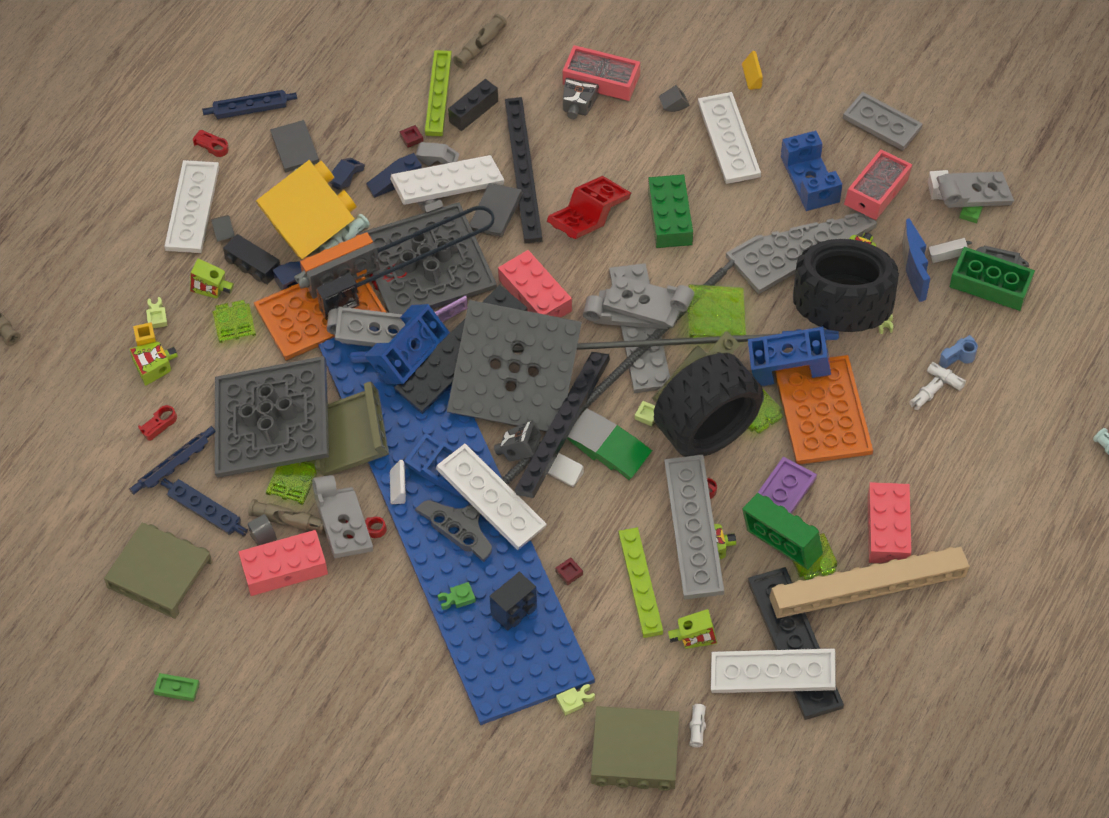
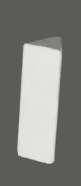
M965 238L929 247L932 262L936 263L959 257L963 248L967 247Z
M558 453L547 474L574 487L583 475L584 467Z
M399 460L390 470L391 504H405L406 502L403 460Z

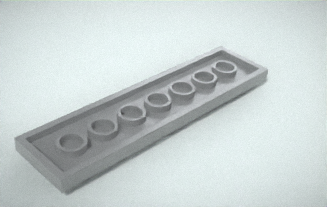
M646 263L609 268L612 285L617 275L650 284ZM620 326L623 341L646 340L658 329ZM651 346L629 367L634 393L659 390L670 377L663 346ZM638 347L625 348L626 357H629Z
M695 455L664 459L684 600L724 595L704 456Z

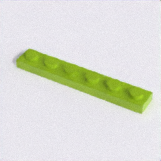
M434 50L425 136L443 137L452 51Z
M638 527L619 530L618 535L643 638L663 635V627Z

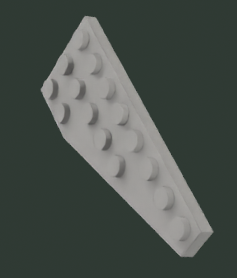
M858 212L845 215V218L834 220L832 218L824 223L818 224L815 222L793 227L789 231L781 233L776 231L764 237L759 235L728 251L726 258L729 261L731 259L735 261L733 266L752 288L760 294L795 274L798 257L809 246L831 239H849L852 235L860 237L864 233L876 228L877 222Z

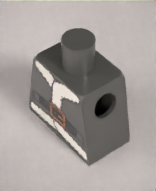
M566 78L563 93V110L568 112L567 116L570 119H576L578 114L588 115L598 98V84Z
M533 420L506 431L501 443L494 445V451L498 456L504 454L510 462L533 457L542 434Z

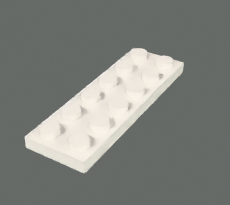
M729 92L698 98V105L725 183L729 184L761 177V171L733 93Z
M491 155L391 174L390 179L403 205L486 189L489 183L504 184V178Z
M183 160L164 246L165 251L202 253L219 172L218 162Z
M463 444L436 466V470L517 550L546 528L547 524L466 444Z
M835 649L712 652V693L836 690Z

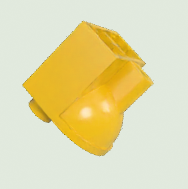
M308 160L255 201L273 224L275 230L284 238L300 260L355 219L351 212L357 208L356 204L345 190L336 195L328 183L334 179V176L322 161L313 165Z

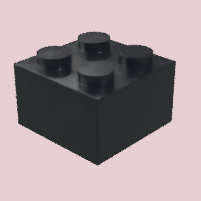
M520 571L490 595L491 616L507 631L511 627H516L523 617L527 614H532L537 607L536 586Z

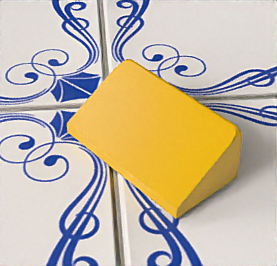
M752 51L742 63L749 90L760 89L763 80L757 54L755 51Z

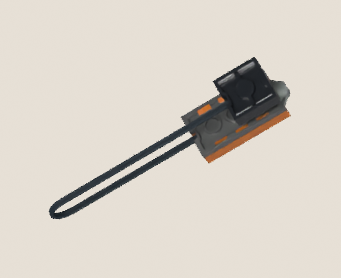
M475 206L378 249L368 232L311 257H306L300 261L302 272L295 275L294 278L299 283L301 289L307 288L313 299L318 297L319 309L324 318L328 320V313L332 309L360 306L359 297L356 294L358 293V287L488 230L494 224L495 216L489 208ZM476 210H484L492 217L491 222L483 228L361 282H355V280L380 270L377 257L378 253Z

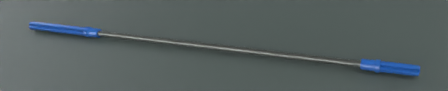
M824 329L826 340H838L839 331ZM782 331V333H788V332H794V331ZM776 334L739 335L732 337L737 342H748V339ZM721 336L578 343L577 350L716 343ZM515 346L512 349L514 353L523 352L521 346ZM369 351L351 352V362H369L365 357Z

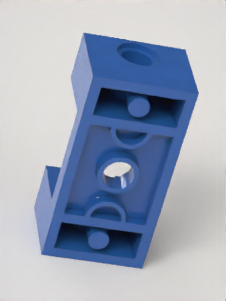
M817 131L782 139L781 159L806 211L839 203L842 192V182L837 172L828 173L821 158L823 143ZM811 175V176H814L815 178H812V177L806 178V176Z
M429 304L411 305L400 317L405 326L389 343H376L365 355L366 359L386 384H404L435 350L436 346L450 333ZM413 339L416 341L415 349L411 347V341Z
M823 327L748 339L752 375L761 386L775 384L773 371L810 365L812 378L831 375L828 347ZM786 348H792V349H793V350H792L791 352H789V353H784V352H783Z

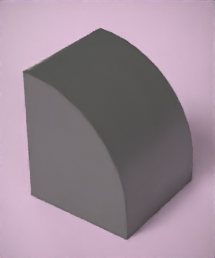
M677 85L659 96L664 110L669 112L680 111L690 106L684 92Z
M229 215L211 219L217 241L235 236Z
M265 514L247 523L250 536L257 546L277 540L273 527Z

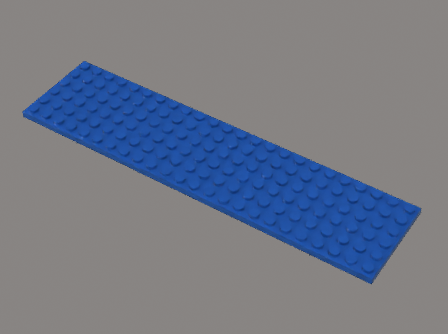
M375 326L369 328L371 331L374 332L379 330V328ZM396 329L388 330L392 334L398 333ZM335 337L318 344L322 356L326 358L328 371L340 399L365 391L364 383L370 381L379 391L389 455L369 461L368 464L479 724H486L553 699L556 695L575 687L577 690L586 684L595 683V678L531 540L517 550L490 522L480 515L478 524L481 532L492 546V553L483 562L472 551H464L434 529L431 521L417 513L415 508L427 500L448 507H454L455 509L465 508L471 504L466 499L430 482L405 465L406 502L405 504H391L390 470L399 460L405 461L425 433L440 443L446 442L456 450L463 444H466L502 479L475 418L447 413L452 386L422 414L395 391L394 387L397 384H386L370 362H351V352L370 351L371 346L341 343L335 340ZM414 339L411 341V347L413 349H415L416 347V341ZM442 516L434 519L436 523H442L445 520ZM452 527L449 529V532L456 534L459 532V528ZM466 538L463 541L466 545L474 542L472 538ZM520 571L536 586L537 607L532 614H527L523 617L516 627H511L507 631L491 616L490 595ZM469 582L476 602L460 608H456L455 604H452L449 609L442 610L441 604L447 601H438L437 595L440 593L449 594L451 587Z

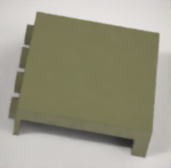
M725 331L708 353L699 345L696 346L652 399L657 402L666 385L689 364L712 354H732L740 344L728 331Z
M371 381L364 383L365 391L328 404L329 457L314 461L317 471H320L324 476L333 475L389 455L379 391Z
M142 522L104 577L108 589L176 619L179 614V604L206 563L212 564V558L206 548L196 547L186 539H178L170 532L165 533L152 524L147 525Z
M596 706L591 784L601 787L616 785L620 788L628 786L638 787L639 789L658 788L663 791L675 789L679 711Z

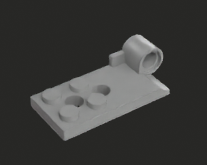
M1003 172L951 173L936 178L939 184V191L948 208L1012 205L1014 202Z
M617 275L603 303V308L673 328L680 312L687 311L694 297V291L684 285L677 287L668 285L666 289ZM626 294L632 295V297L629 299L623 298V296ZM643 299L650 300L647 304L640 303Z
M610 289L600 291L599 296L591 295L586 298L583 317L593 321L594 324L668 329V327L604 309L603 303ZM626 294L623 296L624 299H629L632 297L631 294ZM643 299L640 303L647 304L650 300Z
M339 307V309L329 311L327 331L334 334L335 340L341 343L373 347L376 343H389L396 334H392L388 330L396 329L399 332L405 326V323L400 318L403 314ZM375 326L378 327L379 330L374 332L371 331L369 328Z
M333 475L313 478L314 497L334 559L372 552L373 545L353 487L336 490V482ZM346 519L348 523L342 524L339 520ZM349 534L354 538L346 539L343 536Z

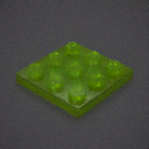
M688 285L694 291V297L688 307L689 338L722 336L725 331H728L731 336L746 335L744 288Z

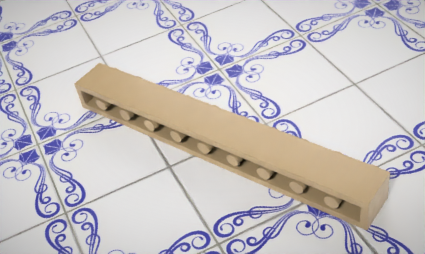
M948 547L938 552L930 551L920 556L912 555L906 559H893L888 563H875L869 567H857L847 572H835L824 577L816 576L810 580H798L787 585L779 584L772 588L769 598L776 617L782 618L966 577L970 566L962 547Z

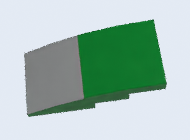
M587 408L577 419L567 437L571 443L592 460L598 459L611 471L616 469L628 480L634 476L653 451L620 426Z

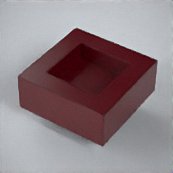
M416 125L399 131L400 137L407 148L423 142V136Z
M571 557L555 568V572L567 585L583 575V570Z

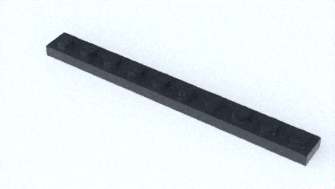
M522 97L505 99L516 187L523 192L519 201L524 244L543 242Z
M591 352L570 389L568 397L565 398L515 488L516 495L530 498L535 497L610 361L609 354Z

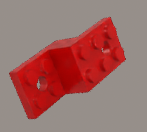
M604 176L598 177L574 188L568 207L550 214L546 222L550 223L555 229L566 233L568 237L578 239L603 227L611 207L630 199L631 192Z

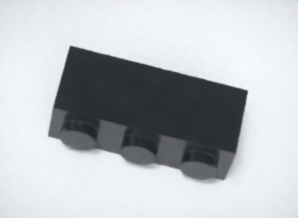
M484 79L448 108L449 122L460 131H463L499 102L498 87Z
M236 234L223 247L224 258L229 264L236 265L242 272L249 273L257 281H262L267 285L274 279L273 269L280 266L278 258L239 234Z

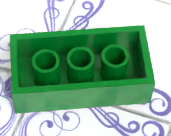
M684 174L648 177V195L656 248L693 245V227Z
M964 247L952 273L949 287L1021 311L1031 287L1035 270Z
M757 493L742 508L748 532L808 570L823 554L819 530L813 525L806 524L799 516L789 513L785 507L776 505L769 497Z

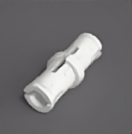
M932 362L928 367V373L961 391L966 383V380L952 373V370L945 369L935 362Z
M934 377L926 387H922L919 393L910 400L911 407L913 408L917 405L914 409L919 410L926 401H930L934 394L943 387V382L941 380L936 382L939 378Z
M694 704L692 706V721L689 725L691 729L690 746L701 747L703 746V732L706 729V723L704 722L706 707L702 704Z

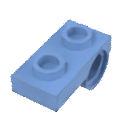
M969 335L964 339H959L951 348L944 349L940 355L939 365L947 368L957 360L966 364L972 363L975 360L978 348L975 339Z

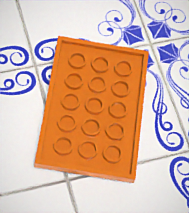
M364 276L358 280H355V282H361L365 280L366 277ZM299 283L254 302V307L285 361L319 347L318 344L335 337L334 334L327 331L328 320L324 318L319 309L318 297L313 299L307 288L301 289ZM369 283L357 288L358 293L356 294L359 297L360 306L354 309L386 312Z
M848 355L829 357L831 375L812 378L810 365L774 371L795 461L798 465L873 455V448Z

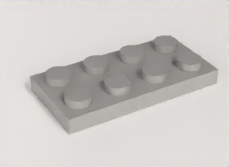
M864 92L857 97L843 114V119L902 151L918 134L923 125L919 121Z

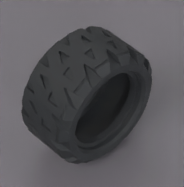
M831 239L818 242L806 248L802 255L798 257L793 303L796 305L797 311L807 318L809 322L829 330L859 332L873 329L882 325L893 313L899 277L898 267L888 253L863 241Z
M730 353L712 354L689 364L672 378L656 402L653 418L658 428L682 456H707L725 448L748 429L760 411L764 399V391L758 381L735 355Z

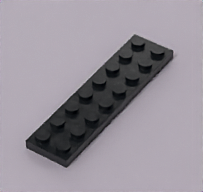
M501 285L482 301L483 303L528 311L524 304ZM465 319L436 346L435 350L404 384H397L394 387L396 392L422 414L452 386Z
M786 567L749 577L748 584L775 649H820L805 612L782 618L776 617L769 597L772 588L776 585L792 584ZM837 687L836 690L793 691L804 720L844 709V703Z

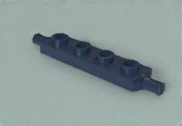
M277 90L214 101L213 107L202 108L203 116L214 114L217 119L285 108L287 101L297 99L296 92L286 94L284 90Z
M210 426L203 433L201 432L137 480L138 482L129 488L130 492L135 495L142 488H153L160 482L159 479L172 474L176 466L189 461V456L202 451L205 448L204 445L209 442L207 438L216 432L215 429Z
M166 478L161 481V485L169 489L167 493L169 498L228 535L236 531L244 537L248 533V529L240 525L241 519L239 516L180 479L174 483Z

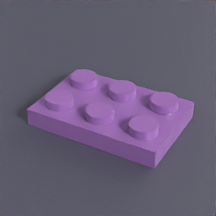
M782 457L758 493L769 497L773 503L785 507L792 514L816 480L817 474Z

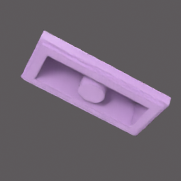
M464 296L436 311L435 314L442 322L448 320L468 308L467 297Z

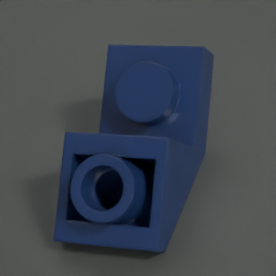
M353 158L341 159L331 172L334 179L329 183L336 189L349 187L353 174L364 171L365 164Z

